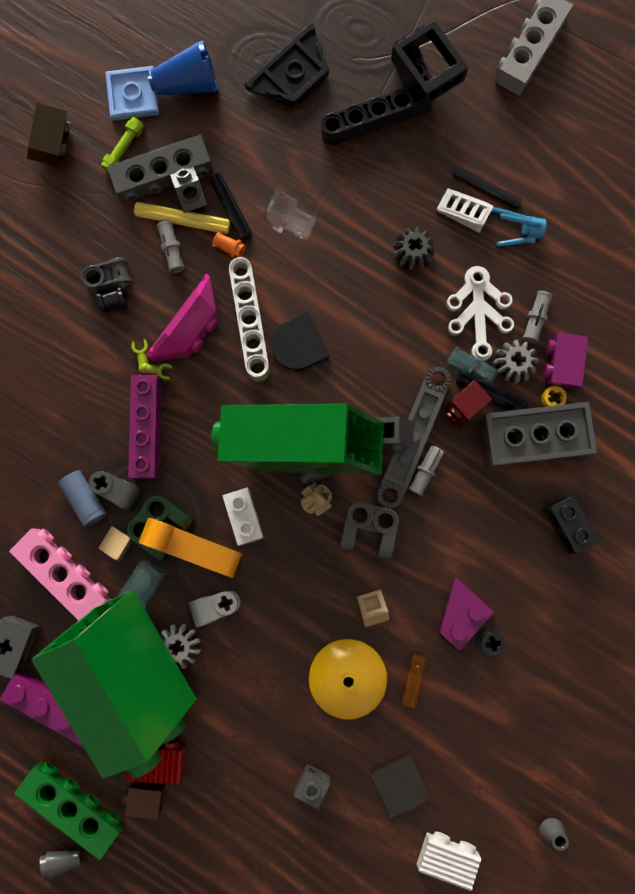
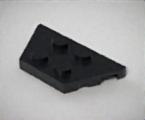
M310 23L244 83L245 89L249 92L296 106L329 75V67L323 56L321 44L318 42L314 24Z

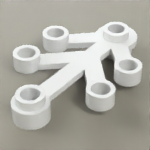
M474 266L468 269L465 274V285L456 294L449 296L446 307L450 311L459 310L462 301L472 291L473 302L457 319L450 321L447 329L451 335L457 336L462 332L464 325L474 316L476 344L472 347L470 355L475 362L484 363L492 355V348L486 341L485 316L503 334H507L513 329L514 321L510 317H503L484 301L483 291L496 301V305L500 309H507L511 305L512 296L506 292L501 293L489 282L490 276L485 268ZM473 275H480L482 280H474ZM500 298H506L508 300V304H502L500 302ZM450 300H457L458 306H452ZM502 322L509 323L510 328L504 329ZM458 324L460 330L454 331L451 325ZM479 347L486 349L485 355L478 352Z

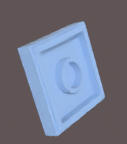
M153 66L105 72L109 111L112 121L160 115L157 91H152L148 81V76H151Z

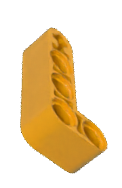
M148 518L138 542L231 578L234 577L242 553L153 518Z

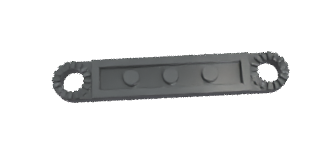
M444 367L431 368L423 380L408 420L414 421L413 447H404L403 452L393 453L377 492L378 503L384 508L392 509L397 507L401 503L450 385L451 377L448 370ZM439 373L444 377L445 382L442 386L438 387L431 383V376L433 374ZM385 489L395 490L397 493L395 502H385L382 496Z

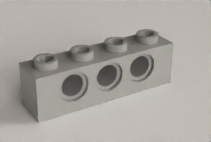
M566 0L536 1L531 11L533 16L531 19L526 18L519 30L522 33L519 39L514 37L507 50L509 52L508 57H502L495 70L498 72L495 83L519 96L522 94L567 20L573 4Z

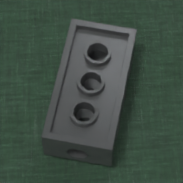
M589 402L488 413L480 418L487 468L581 458L597 453ZM560 427L566 431V438L560 434ZM534 430L541 434V441L534 437ZM508 433L516 437V444H512L508 440Z

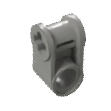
M229 590L188 602L196 628L236 612L241 605L240 596L235 591ZM226 598L233 600L230 610L228 606L223 607L222 605Z

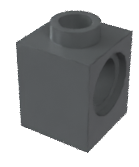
M194 167L180 169L170 175L184 213L207 205Z
M306 764L295 786L294 797L318 809L330 786V775Z

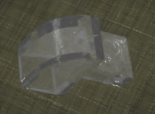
M275 189L263 214L264 221L279 233L284 231L305 242L317 218L297 208L296 205L299 200Z

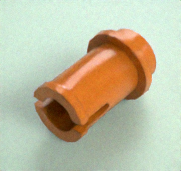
M221 232L216 233L212 242L213 247L231 254L233 259L242 257L246 247L242 244V240L236 241L223 235Z

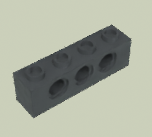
M201 134L107 166L114 189L121 203L135 202L139 197L148 194H158L163 189L174 186L170 175L180 169L194 167L198 179L204 178L213 172ZM183 161H190L188 165L180 166ZM160 169H167L163 174H157ZM137 177H143L140 182H134Z

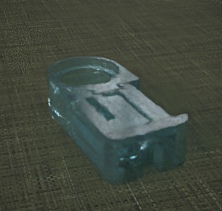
M459 347L454 348L447 360L448 363L491 385L498 375V371L480 359L472 357L460 350Z

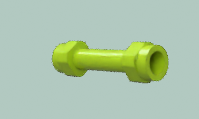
M132 117L125 125L126 132L110 155L106 154L100 166L108 173L107 166L119 163L120 158L134 137L138 138L143 132L144 124L137 118Z

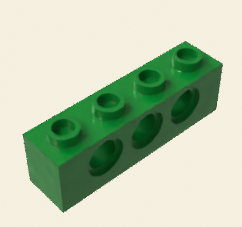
M42 760L32 768L14 794L100 861L126 824L122 822L119 814L112 810L108 811L101 806V802L97 797L92 794L87 795L79 789L80 786L75 780L65 778L58 772L59 770L54 764ZM47 785H50L55 789V796H51L48 794L46 789ZM67 802H73L77 807V812L70 811ZM88 819H95L98 822L99 828H92L88 823Z

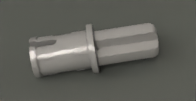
M430 447L422 464L417 466L418 471L408 490L419 496L423 495L431 477H435L436 474L434 472L444 455L440 448Z

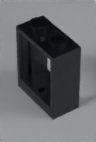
M435 20L427 25L419 26L410 36L398 39L392 47V63L423 106L465 81L468 66ZM431 40L450 68L426 82L407 54Z

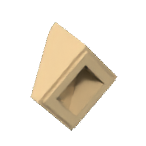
M111 526L99 549L116 561H121L133 541L127 534Z
M381 589L356 596L365 627L389 620L388 609Z

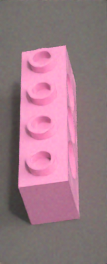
M31 528L9 552L77 620L81 619L94 607L111 600L107 596L108 590L99 582L95 584L89 578V571L80 564L77 566L71 560L72 555L64 547L58 548L52 542L54 537L47 530ZM44 549L49 553V558L45 563L40 559V554ZM61 567L67 570V578L64 581L58 577V571ZM79 585H82L86 590L83 599L76 595V589Z

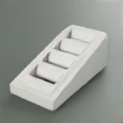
M448 188L436 211L480 233L493 205ZM450 198L454 199L455 201L451 208H447L446 206ZM459 202L464 204L460 212L456 211ZM468 207L472 210L469 215L464 214ZM476 212L481 213L478 219L474 218Z

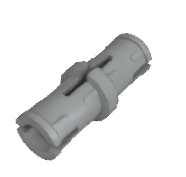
M172 221L159 222L157 229L162 243L160 247L166 256L169 272H181L185 267L180 255V242L175 237Z
M547 291L537 292L532 311L528 313L527 318L529 321L522 338L527 342L538 343L543 324L547 322L548 316L546 314L553 297Z

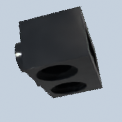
M574 495L564 497L543 508L567 554H578L600 542Z

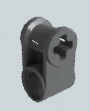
M117 257L103 263L88 266L81 274L83 283L95 295L100 290L102 292L114 290L119 285H122L123 289L134 284L133 278L129 277L127 270L128 261L124 257ZM101 277L98 283L90 284L92 278Z
M103 471L95 472L89 479V487L94 493L129 512L142 488L125 479H120ZM100 479L108 483L106 488L101 487L102 485L99 484Z

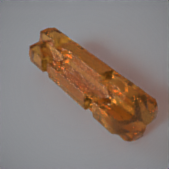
M414 654L412 657L411 665L413 667L409 670L405 687L407 693H404L402 700L403 705L411 708L417 706V693L420 694L424 676L423 669L426 668L427 663L426 657Z

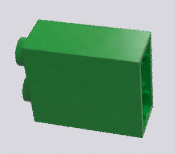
M349 404L221 405L220 421H217L212 428V446L218 453L217 461L264 473L382 475L384 422Z
M134 590L91 609L31 659L102 779L126 770L132 778H138L156 767L162 759L158 748L161 744L173 740L184 731L186 724L182 718L197 700Z

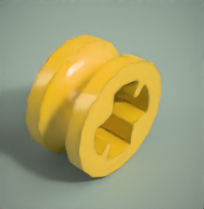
M559 386L549 387L541 396V402L544 407L564 405L567 400L565 390ZM549 392L552 395L556 393L558 394V404L555 401L551 403L548 400V398L551 397L550 395H548Z

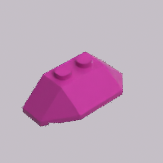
M205 274L201 282L146 355L154 363L190 357L193 352L197 353L204 342L202 339L208 332L211 333L216 328L219 317L214 286L209 275Z

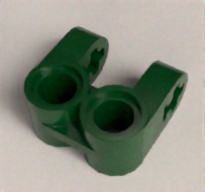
M153 496L146 500L142 509L129 523L127 533L133 542L158 560L165 562L170 556L169 554L138 543L140 536L136 532L137 525L141 522L146 524L148 518L165 522L169 518L188 531L194 524L195 519L167 498ZM158 501L164 506V512L161 516H155L152 513V505Z

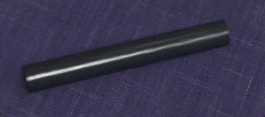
M458 166L453 173V176L516 208L519 207L523 200Z

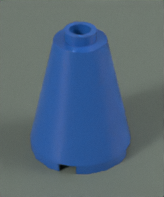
M204 40L196 42L153 68L151 76H148L152 91H157L158 95L215 93L219 90L217 80L214 81L213 79L214 69L207 47L204 45Z

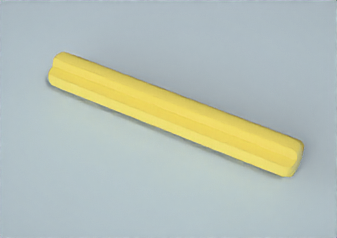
M143 202L135 203L134 213L137 217L157 221L168 220L169 222L172 221L173 224L221 232L223 234H228L230 230V220L189 211L184 213L183 210Z

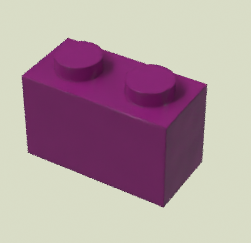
M558 332L548 340L546 354L549 355V360L543 370V379H546L545 387L559 386L564 390L576 391L583 386L588 344L587 336Z

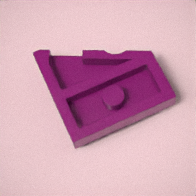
M455 577L452 581V589L449 600L446 603L445 614L439 633L460 651L491 617L494 611Z

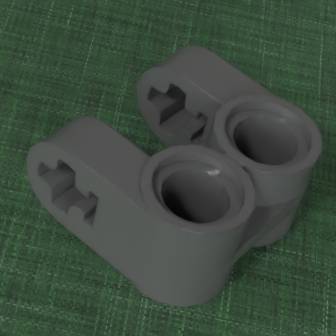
M363 502L353 504L346 515L339 550L353 551L357 529L381 534L377 558L390 561L399 524L397 513L390 508L369 505ZM363 509L367 514L366 521L363 523L355 522L352 517L353 511ZM382 514H387L391 517L392 524L387 529L382 528L378 524V518Z

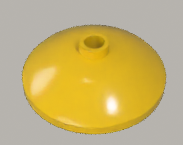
M355 639L336 640L323 647L315 656L309 672L310 691L318 706L329 715L340 719H357L372 712L384 697L387 687L386 668L379 654L368 644ZM346 677L353 678L354 682L351 686H346L343 683Z

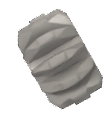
M514 340L512 345L507 342L504 343L502 346L503 350L498 349L496 352L498 359L494 360V365L501 366L496 373L499 375L504 372L506 374L504 381H508L512 377L514 384H517L520 378L527 381L530 378L529 374L536 372V368L533 365L538 363V359L531 357L536 352L535 349L528 351L526 349L528 342H524L520 347L518 340Z
M174 624L170 626V632L167 630L161 632L164 637L162 640L176 664L179 663L181 669H185L187 661L191 664L196 661L192 654H200L201 649L193 646L200 643L201 640L200 638L192 640L191 637L196 631L192 629L186 633V624H182L179 631ZM181 641L182 644L180 646L184 645V649L178 653L175 651L177 648H173V644Z

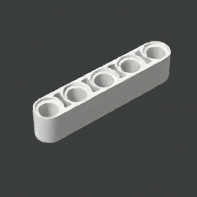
M238 257L231 261L229 272L245 367L252 380L261 382L268 378L270 367L254 274L250 262L246 258ZM240 268L248 270L243 276L235 274ZM243 292H250L252 294L248 300L239 298ZM252 315L256 317L255 322L252 324H245L243 322L246 316ZM252 339L260 341V345L255 349L247 347L248 342ZM256 363H261L265 368L261 373H253L251 371L252 366Z

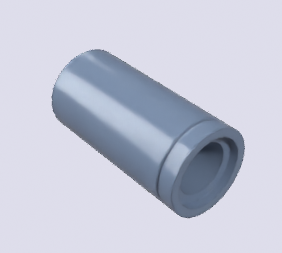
M80 470L66 475L57 483L84 527L98 522L107 515Z

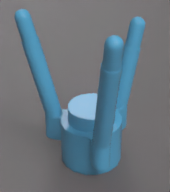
M493 207L491 212L501 214V219L522 223V234L526 235L524 238L497 242V247L522 243L534 244L536 238L542 239L545 235L546 219L526 216Z

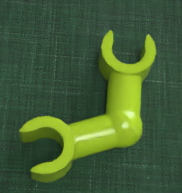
M144 339V348L142 350H137L135 343L132 342L131 347L137 355L139 372L157 375L163 381H171L170 377L163 376L162 372L165 369L174 370V368L170 364H162L160 366L149 364L146 355L149 351L147 341Z

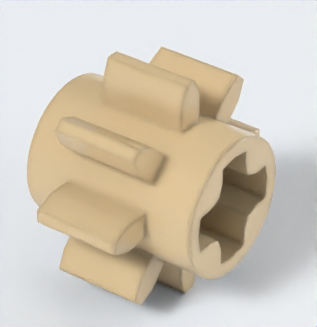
M314 482L301 491V494L304 496L301 499V505L307 513H315L316 516H319L332 507L329 503L332 500V494L325 485H317Z

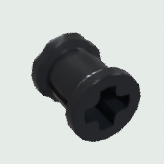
M122 285L117 286V289L106 292L100 290L96 292L98 303L103 313L108 312V309L119 306L128 307L127 297Z
M484 630L477 637L478 648L487 655L498 656L504 651L505 641L500 634L492 630ZM489 637L496 640V643L492 644V649L485 645V643L489 642Z

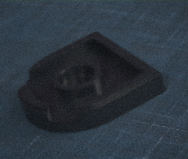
M309 312L283 323L273 334L271 342L273 355L277 362L286 368L303 370L330 358Z

